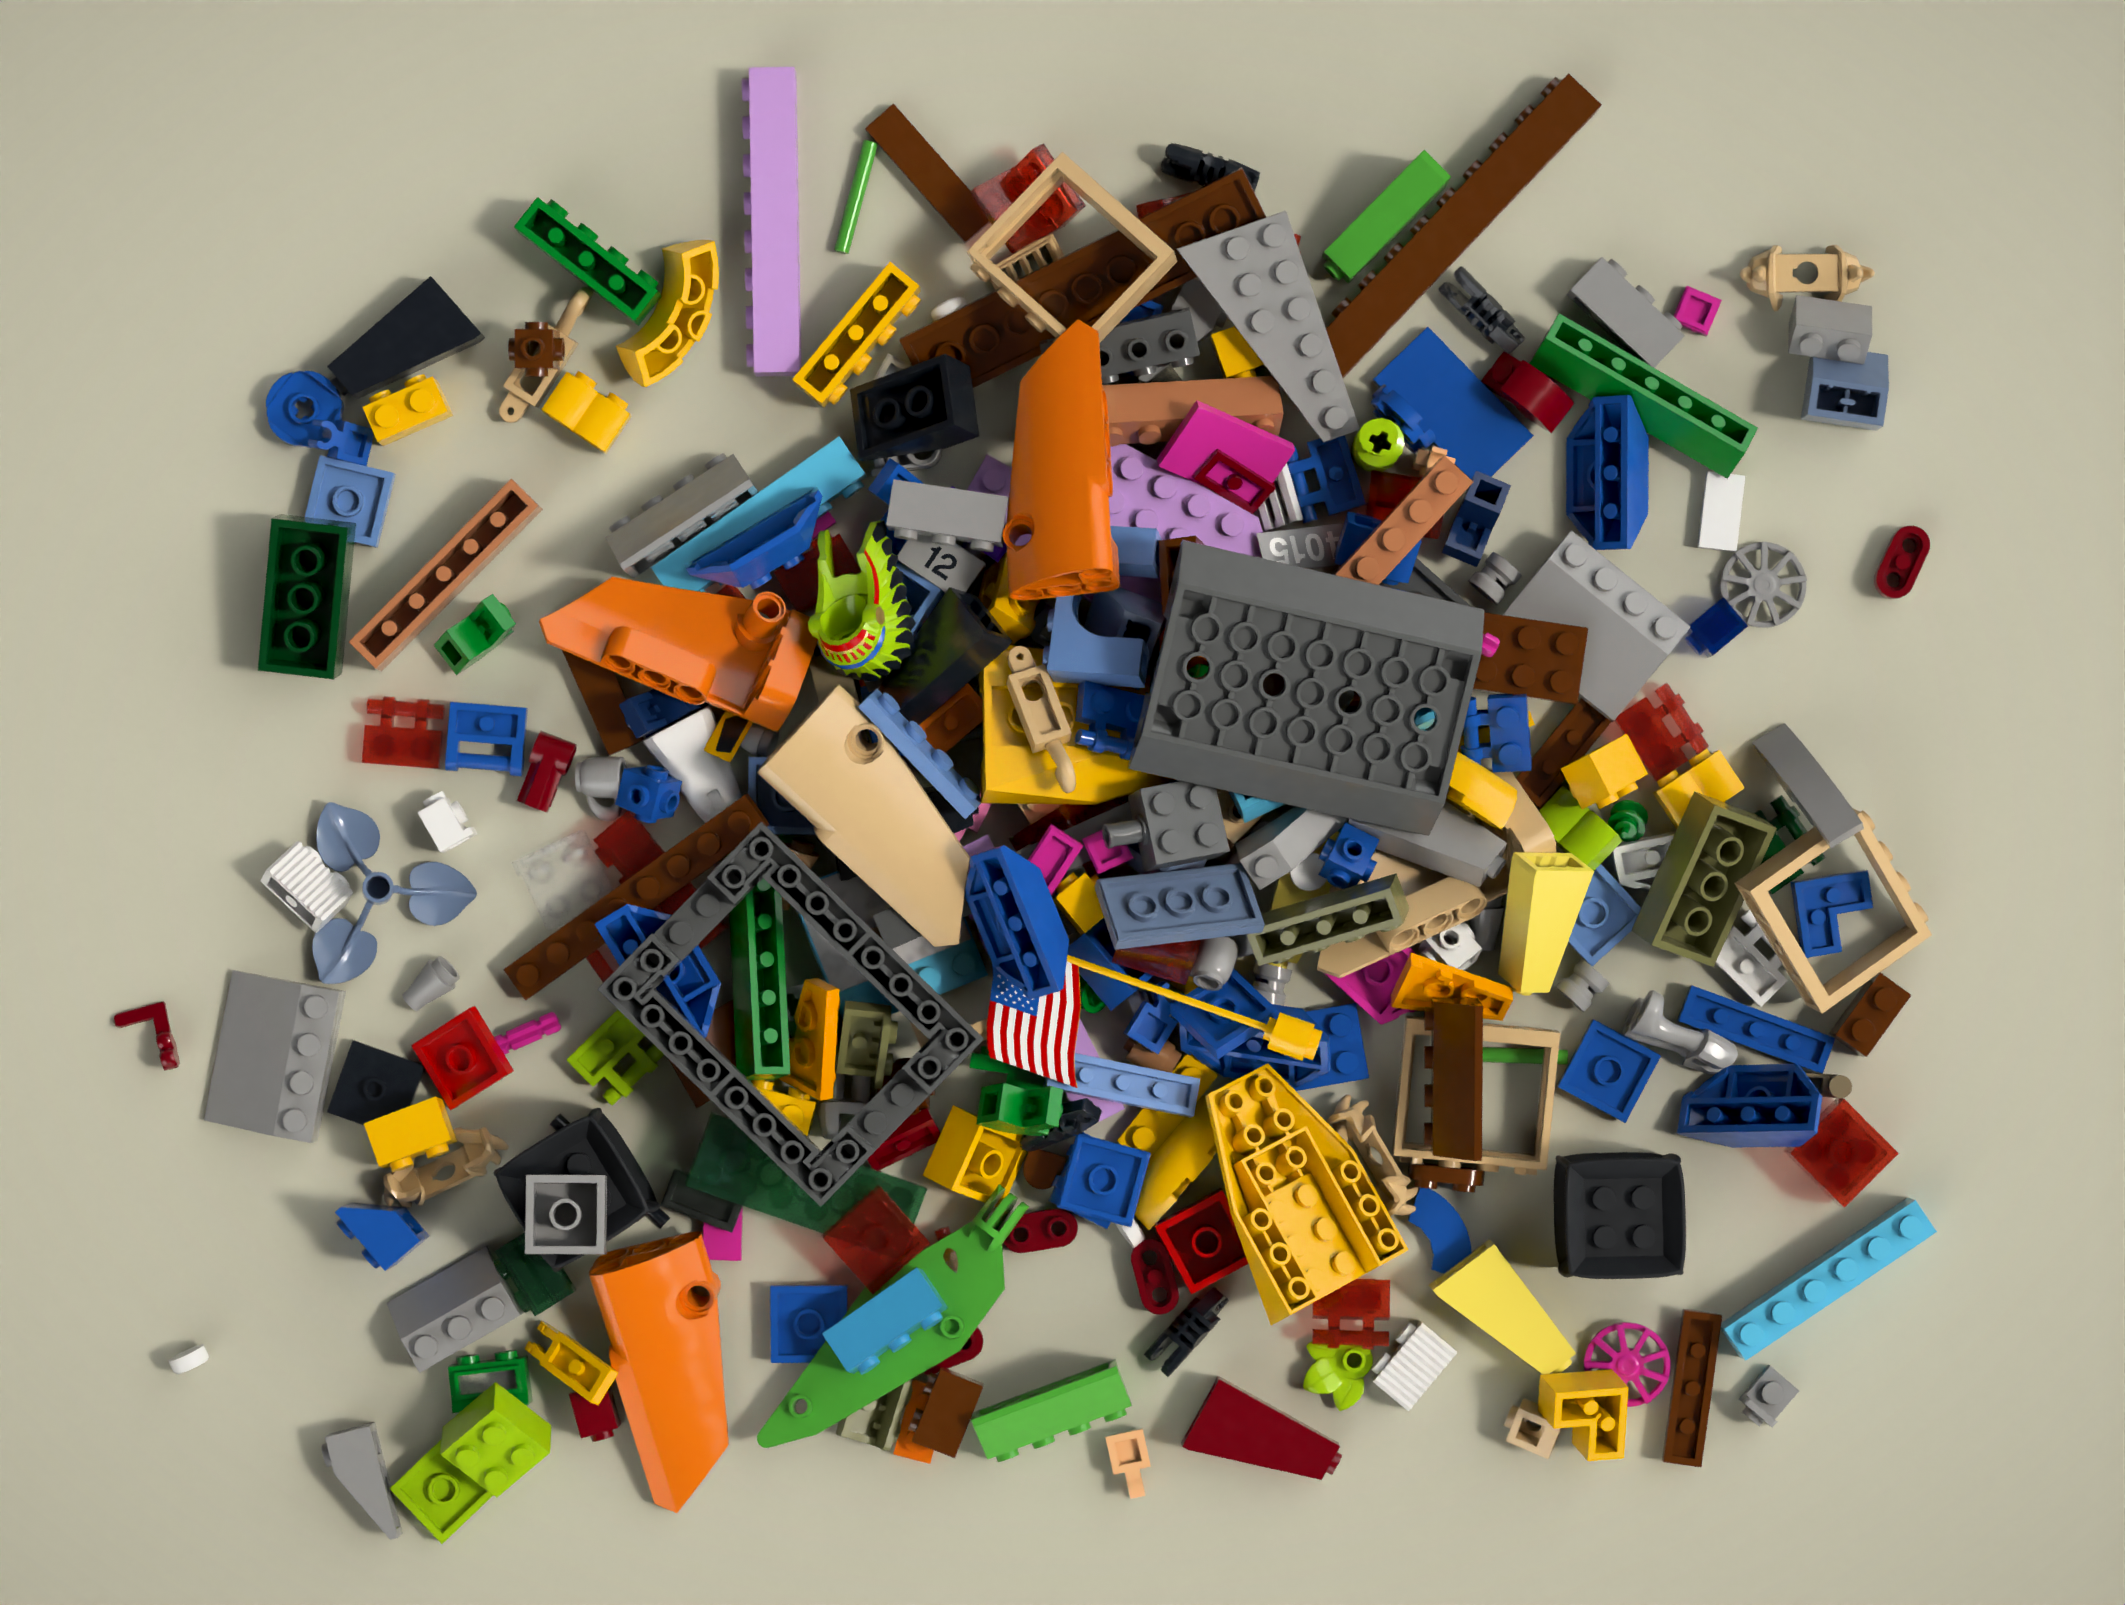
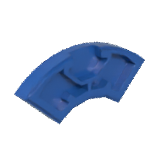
M1418 1187V1193L1412 1204L1416 1207V1210L1409 1214L1407 1220L1421 1228L1429 1239L1433 1253L1431 1270L1444 1274L1472 1253L1469 1234L1460 1215L1445 1198L1430 1188Z

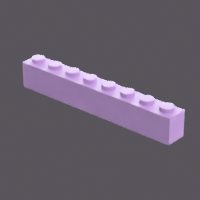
M795 67L749 68V78H742V100L749 101V116H743L742 119L743 139H750V154H743L744 177L751 178V192H744V215H751V230H745L744 232L745 253H752V268H745L746 291H752L753 306H746V329H753V344L746 345L747 367H754L756 377L795 376L802 368L797 73Z

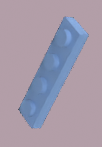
M876 689L858 706L964 819L977 809L981 804V797L979 796L980 790L976 784L967 777L962 778L952 768L953 762L950 757L941 749L935 750L926 740L927 735L916 722H909L899 712L900 707L892 696L887 693L882 694Z
M1075 1053V1077L1078 1088L1047 1077L1044 1079L1043 1087L1053 1086L1063 1089V1092L1185 1117H1194L1200 1085L1199 1078Z

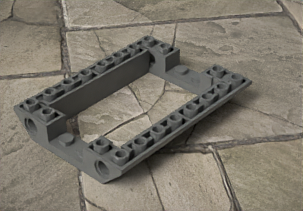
M760 822L707 876L708 879L654 934L652 933L598 990L821 1207L984 1038L776 835ZM763 878L929 1039L822 1151L656 990L662 981Z

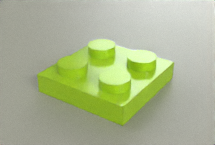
M440 1440L390 1490L433 1536L443 1544L493 1495L440 1455Z

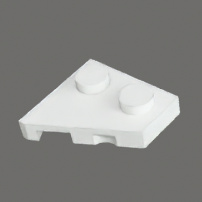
M1676 831L1640 838L1637 841L1620 843L1612 851L1617 882L1620 885L1636 889L1650 890Z

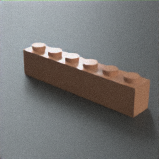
M1273 376L1102 385L1108 404L1110 447L1119 444L1142 443L1150 445L1157 442H1169L1196 400L1274 435L1280 434L1284 412L1279 384Z
M510 479L349 643L375 669L383 671L543 509L514 480Z

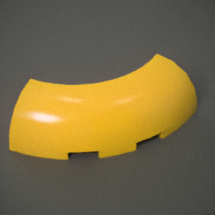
M713 240L687 241L662 248L665 268L662 297L659 299L657 307L647 323L634 336L616 345L626 371L636 383L643 387L658 382L683 363L682 358L688 353L695 341L699 342L707 329L712 316L709 311L714 289L718 290L719 279L718 256L715 241Z
M1457 752L1448 788L1449 792L1446 797L1487 825L1502 829L1514 809L1517 800V790L1482 765Z
M1207 1094L1203 1095L1196 1103L1194 1117H1185L1149 1159L1135 1211L1137 1219L1148 1230L1169 1210L1217 1153L1205 1098Z

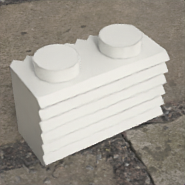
M296 841L268 867L261 879V882L315 933L346 906L353 894L345 877L338 872H330L329 868L325 867L318 852L310 846L304 847L300 841Z
M1419 1321L1416 1326L1408 1323L1396 1338V1341L1400 1343L1391 1356L1384 1352L1371 1368L1376 1373L1371 1380L1407 1411L1413 1407L1457 1354L1453 1347L1422 1321Z

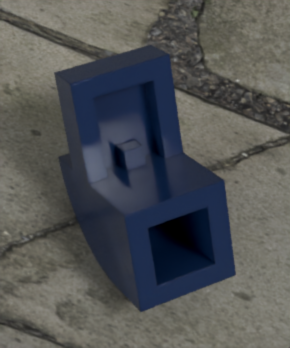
M1475 471L1472 478L1473 483L1466 490L1441 553L1477 567L1511 485Z
M652 689L649 692L625 700L619 704V707L624 714L626 724L633 731L636 738L643 736L648 738L693 715L709 705V703L704 702L700 705H693Z

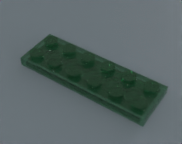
M712 1111L685 1181V1185L898 1260H901L927 1191L925 1186L862 1164L820 1207L729 1117Z

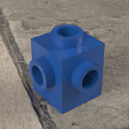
M647 765L624 768L615 805L635 813V819L646 823H656L657 819L674 817L675 810L680 801L679 792L682 781L669 776V770L660 766Z
M1345 822L1335 840L1328 838L1318 857V859L1324 861L1318 875L1340 889L1355 886L1360 880L1367 882L1377 864L1371 857L1380 839Z

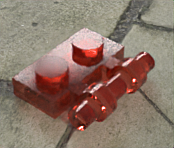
M1668 683L1655 690L1662 701L1660 706L1654 709L1648 698L1644 697L1621 712L1614 720L1624 735L1628 734L1642 763L1655 782L1688 761L1680 748L1686 743H1690L1696 754L1709 747L1701 734L1704 730L1698 722H1693L1683 707L1685 701L1679 693L1675 695ZM1669 713L1682 731L1675 737L1672 736L1662 721V718Z
M384 696L383 700L368 699L367 714L381 715L380 726L365 725L362 763L440 769L443 731L428 730L429 719H444V704H431L429 699H418L417 702L396 701V697ZM395 716L415 717L414 729L394 727Z
M1355 1279L1313 1302L1312 1319H1328V1328L1312 1329V1344L1327 1345V1348L1339 1349V1345H1358L1366 1350H1374V1346H1389V1331H1374V1320L1389 1321L1390 1280ZM1340 1319L1362 1320V1330H1340Z

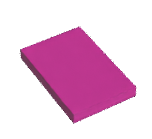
M1196 400L1158 456L1157 462L1159 467L1204 486L1196 481L1193 475L1214 451L1219 449L1273 483L1294 453L1295 448L1292 442ZM1220 461L1206 475L1249 503L1263 489ZM1231 474L1240 475L1243 482L1241 488L1237 490L1229 489L1226 482L1228 476Z

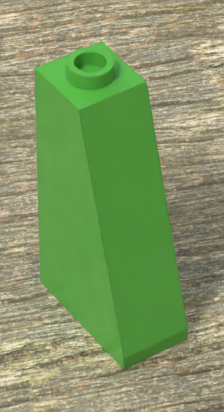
M1423 150L1323 252L1322 257L1326 260L1323 267L1337 281L1343 278L1349 284L1446 188L1451 176Z

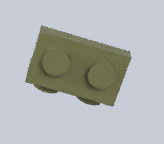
M845 1000L836 1073L874 1077V1089H882L884 1076H891L893 1066V1053H887L888 1044H896L898 1021L891 1020V1005Z
M912 1379L839 1421L835 1434L890 1451L892 1444L896 1442L900 1434V1418L903 1408L909 1403L912 1396Z

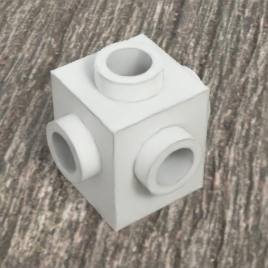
M1463 922L1421 941L1418 950L1421 952L1420 956L1465 971L1477 961L1482 948L1474 940L1475 935L1471 928Z

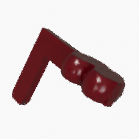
M164 1001L114 1016L115 1026L118 1028L153 1019L156 1042L160 1051L159 1057L164 1071L179 1067L180 1061L177 1046L171 1032L166 1003Z

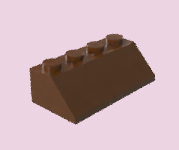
M1431 998V1007L1424 1008V1030L1431 1031V1046H1424V1069H1431V1084H1424V1107H1431V1122H1424V1146H1431L1433 1156L1482 1161L1483 1005L1478 998Z

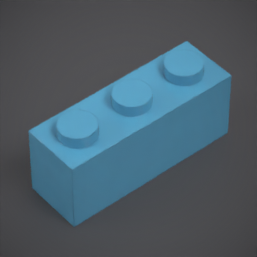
M916 1267L826 1330L822 1335L847 1372L854 1374L859 1371L863 1375L880 1363L878 1357L884 1352L891 1349L894 1353L910 1343L912 1339L909 1335L920 1327L926 1331L943 1319L941 1313L948 1307L925 1272Z

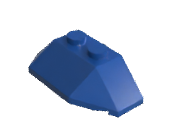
M1630 395L1593 397L1588 405L1589 408L1579 418L1566 438V515L1586 538L1588 544L1595 550L1631 549L1648 515L1649 437Z
M817 487L686 564V570L691 576L739 588H744L749 584L752 589L760 587L772 579L771 571L781 565L787 570L805 559L803 552L810 548L822 494Z
M1005 845L970 856L969 865L971 867L967 876L965 898L994 968L1012 984L1022 989L1023 994L1029 1000L1061 991L1064 988L1069 938L1041 869Z
M626 904L596 922L595 926L620 966L672 915ZM698 945L662 981L656 990L702 1035L707 1037L721 982Z
M1272 1004L1278 1010V1015L1281 1012L1315 1024V1029L1323 1031L1303 1009ZM1179 1023L1181 1050L1188 1055L1193 1054L1202 1064L1223 1077L1238 1079L1268 1063L1291 1087L1297 1088L1312 1081L1319 1075L1328 1073L1331 1068L1330 1039L1324 1031L1313 1061L1307 1058L1301 1061L1267 1049L1269 1041L1263 1039L1265 1031L1259 1032L1217 1060Z
M1798 1064L1731 1065L1706 1080L1694 1092L1690 1091L1682 1097L1677 1133L1681 1136L1731 1148L1800 1147L1818 1132L1823 1096Z

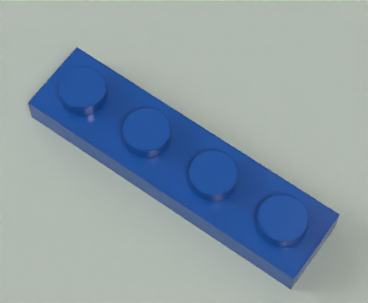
M1693 985L1689 986L1677 1019L1681 1023L1700 1030L1708 1029L1730 1041L1790 1063L1798 1064L1820 1074L1824 1072L1835 1038Z

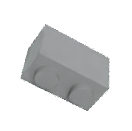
M1796 295L1789 321L1788 353L1864 364L1872 338V306Z

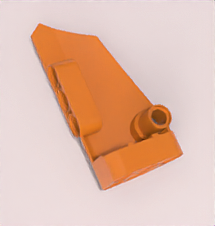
M1079 319L1057 338L1020 381L1007 524L1003 529L1002 535L1007 546L1009 597L1014 600L1026 601L1113 591L1120 587L1118 547L1112 538L1110 527L1109 497L1113 495L1108 404L1106 393L1102 387L1099 332ZM1021 535H1032L1027 544L1022 546L1015 545L1016 540Z
M618 577L609 578L585 595L539 620L547 644L683 702L693 705H700L706 702L776 733L795 704L818 639L809 632L808 621L810 616L791 609V611L786 609L782 598L773 592H761L756 595L754 600ZM759 612L766 614L770 619L764 618Z
M688 1232L609 1251L606 1255L599 1256L589 1271L590 1280L611 1343L609 1346L611 1367L619 1372L615 1380L654 1504L675 1513L679 1512L729 1445L718 1309L721 1281L718 1275L712 1271L701 1232ZM702 1286L708 1290L710 1295L706 1297L699 1296L694 1292L693 1287Z

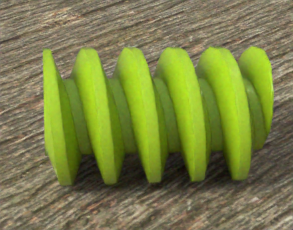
M1384 418L1372 419L1365 423L1354 437L1351 446L1352 457L1356 464L1365 471L1372 473L1384 472L1393 466L1403 452L1405 445L1403 433L1399 426L1391 420ZM1377 438L1383 441V449L1379 453L1372 451L1373 443Z

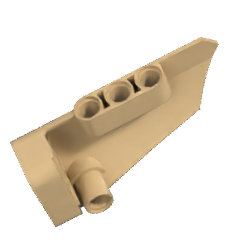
M838 684L768 756L757 773L815 826V834L826 847L934 947L957 945L960 942L970 856L932 803L894 744L859 709L860 703ZM869 729L875 732L878 742L869 743L865 741L861 735V730Z
M1492 769L1489 770L1517 790V800L1514 809L1502 829L1487 825L1446 797L1447 802L1507 843L1502 857L1506 860V863L1500 873L1494 879L1488 876L1482 885L1478 887L1384 851H1376L1371 859L1376 861L1377 864L1367 882L1397 873L1409 905V911L1404 923L1391 931L1381 932L1379 930L1366 934L1363 938L1346 943L1342 941L1330 945L1328 948L1320 951L1318 971L1342 978L1470 920L1485 909L1487 902L1507 894L1511 859L1514 852L1556 853V841L1550 827L1512 772H1493ZM1360 880L1357 885L1362 884V883H1365V882L1362 881V880ZM1333 885L1330 887V893L1342 890Z

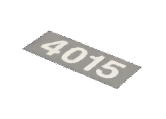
M1344 523L1256 533L1262 558L1307 569L1338 565L1335 563L1334 553Z

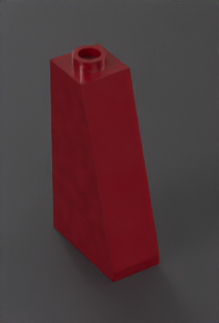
M1217 1376L1181 1442L1182 1447L1190 1451L1319 1480L1323 1479L1326 1472L1332 1475L1342 1458V1454L1337 1452L1340 1448L1337 1441L1220 1376Z

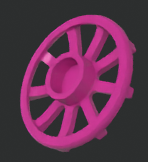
M1616 1323L1602 1329L1593 1337L1585 1353V1371H1592L1591 1368L1613 1369L1626 1385L1629 1381L1635 1384L1642 1397L1628 1399L1627 1407L1651 1402L1663 1390L1670 1375L1671 1363L1666 1345L1654 1331L1637 1323ZM1624 1329H1634L1642 1332L1634 1348L1627 1347ZM1615 1330L1618 1331L1621 1347L1618 1351H1615L1602 1340L1605 1335ZM1649 1336L1656 1342L1660 1350L1641 1356L1639 1351ZM1598 1345L1612 1357L1611 1361H1592L1591 1357L1595 1346ZM1663 1357V1374L1644 1367V1363ZM1639 1376L1650 1377L1658 1380L1659 1383L1648 1393Z

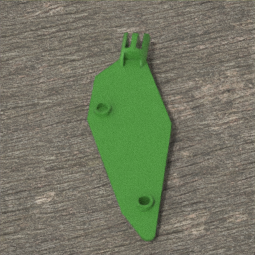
M999 1184L970 1223L870 1281L842 1319L916 1267L925 1272L948 1308L941 1313L943 1319L926 1331L922 1327L909 1335L912 1339L910 1343L894 1353L891 1349L884 1352L878 1357L880 1363L863 1375L859 1371L854 1374L847 1372L828 1342L825 1341L758 1433V1444L763 1448H770L817 1435L958 1353L1005 1290L1002 1244L1029 1206L1021 1202L1000 1231H998V1228L1011 1212L1018 1199L1015 1195L1009 1193L986 1222L985 1219L1005 1192V1188ZM804 1399L807 1402V1410L799 1414L796 1410V1404L799 1400Z

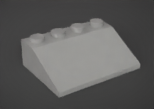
M724 453L718 455L705 465L707 471L697 478H694L692 474L684 477L673 485L674 493L665 499H662L661 495L652 498L641 506L644 511L642 514L632 520L629 516H626L609 527L612 533L605 538L620 566L627 574L635 578L758 493V490L734 454L726 457Z
M1572 530L1503 613L1506 616L1588 628L1579 696L1611 722L1618 717L1691 627Z
M232 970L204 1121L308 1143L318 1141L346 991Z

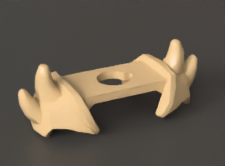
M1773 245L1771 250L1752 257L1748 266L1741 269L1739 275L1746 282L1750 291L1770 298L1773 310L1778 311L1783 301L1781 292H1832L1824 295V299L1842 302L1845 295L1857 291L1860 283L1872 278L1875 272L1869 267L1860 265L1856 256L1843 251L1837 245L1826 247L1825 253L1829 254H1781V246ZM1802 262H1811L1817 268V278L1811 284H1803L1797 277H1793V269H1797Z
M1346 1094L1336 1105L1335 1112L1327 1119V1123L1332 1124L1333 1129L1346 1142L1348 1139L1354 1141L1377 1181L1374 1188L1390 1217L1393 1214L1404 1216L1413 1213L1416 1207L1408 1205L1406 1202L1416 1196L1419 1188L1415 1186L1406 1188L1411 1182L1410 1178L1402 1175L1375 1129L1374 1117L1372 1115H1362V1112L1369 1106V1102L1367 1100L1360 1101L1349 1108L1351 1095ZM1371 1147L1377 1149L1381 1154L1383 1164L1378 1163L1371 1154Z
M461 1127L455 1128L453 1131L457 1141L463 1143L462 1147L420 1168H414V1165L403 1170L386 1174L383 1177L385 1186L384 1201L387 1206H392L395 1199L406 1208H410L412 1202L422 1206L424 1201L475 1176L487 1174L486 1166L490 1161L495 1165L501 1163V1157L497 1150H508L509 1146L498 1136L490 1134L486 1127L477 1130H464ZM444 1166H455V1172L448 1180H433V1177L437 1176L438 1171Z

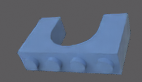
M1110 526L1112 538L1118 547L1120 576L1158 578L1160 569L1159 540L1162 539L1157 528ZM1084 594L1056 597L1055 609L1049 610L1047 619L1048 632H1052L1050 646H1045L1043 651V664L1046 665L1053 682L1081 684L1084 681H1089L1106 686L1145 688L1149 649L1144 639L1106 637L1090 633L1078 621V608Z

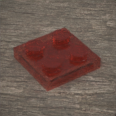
M879 1185L821 1235L872 1294L878 1291L930 1244L926 1237Z

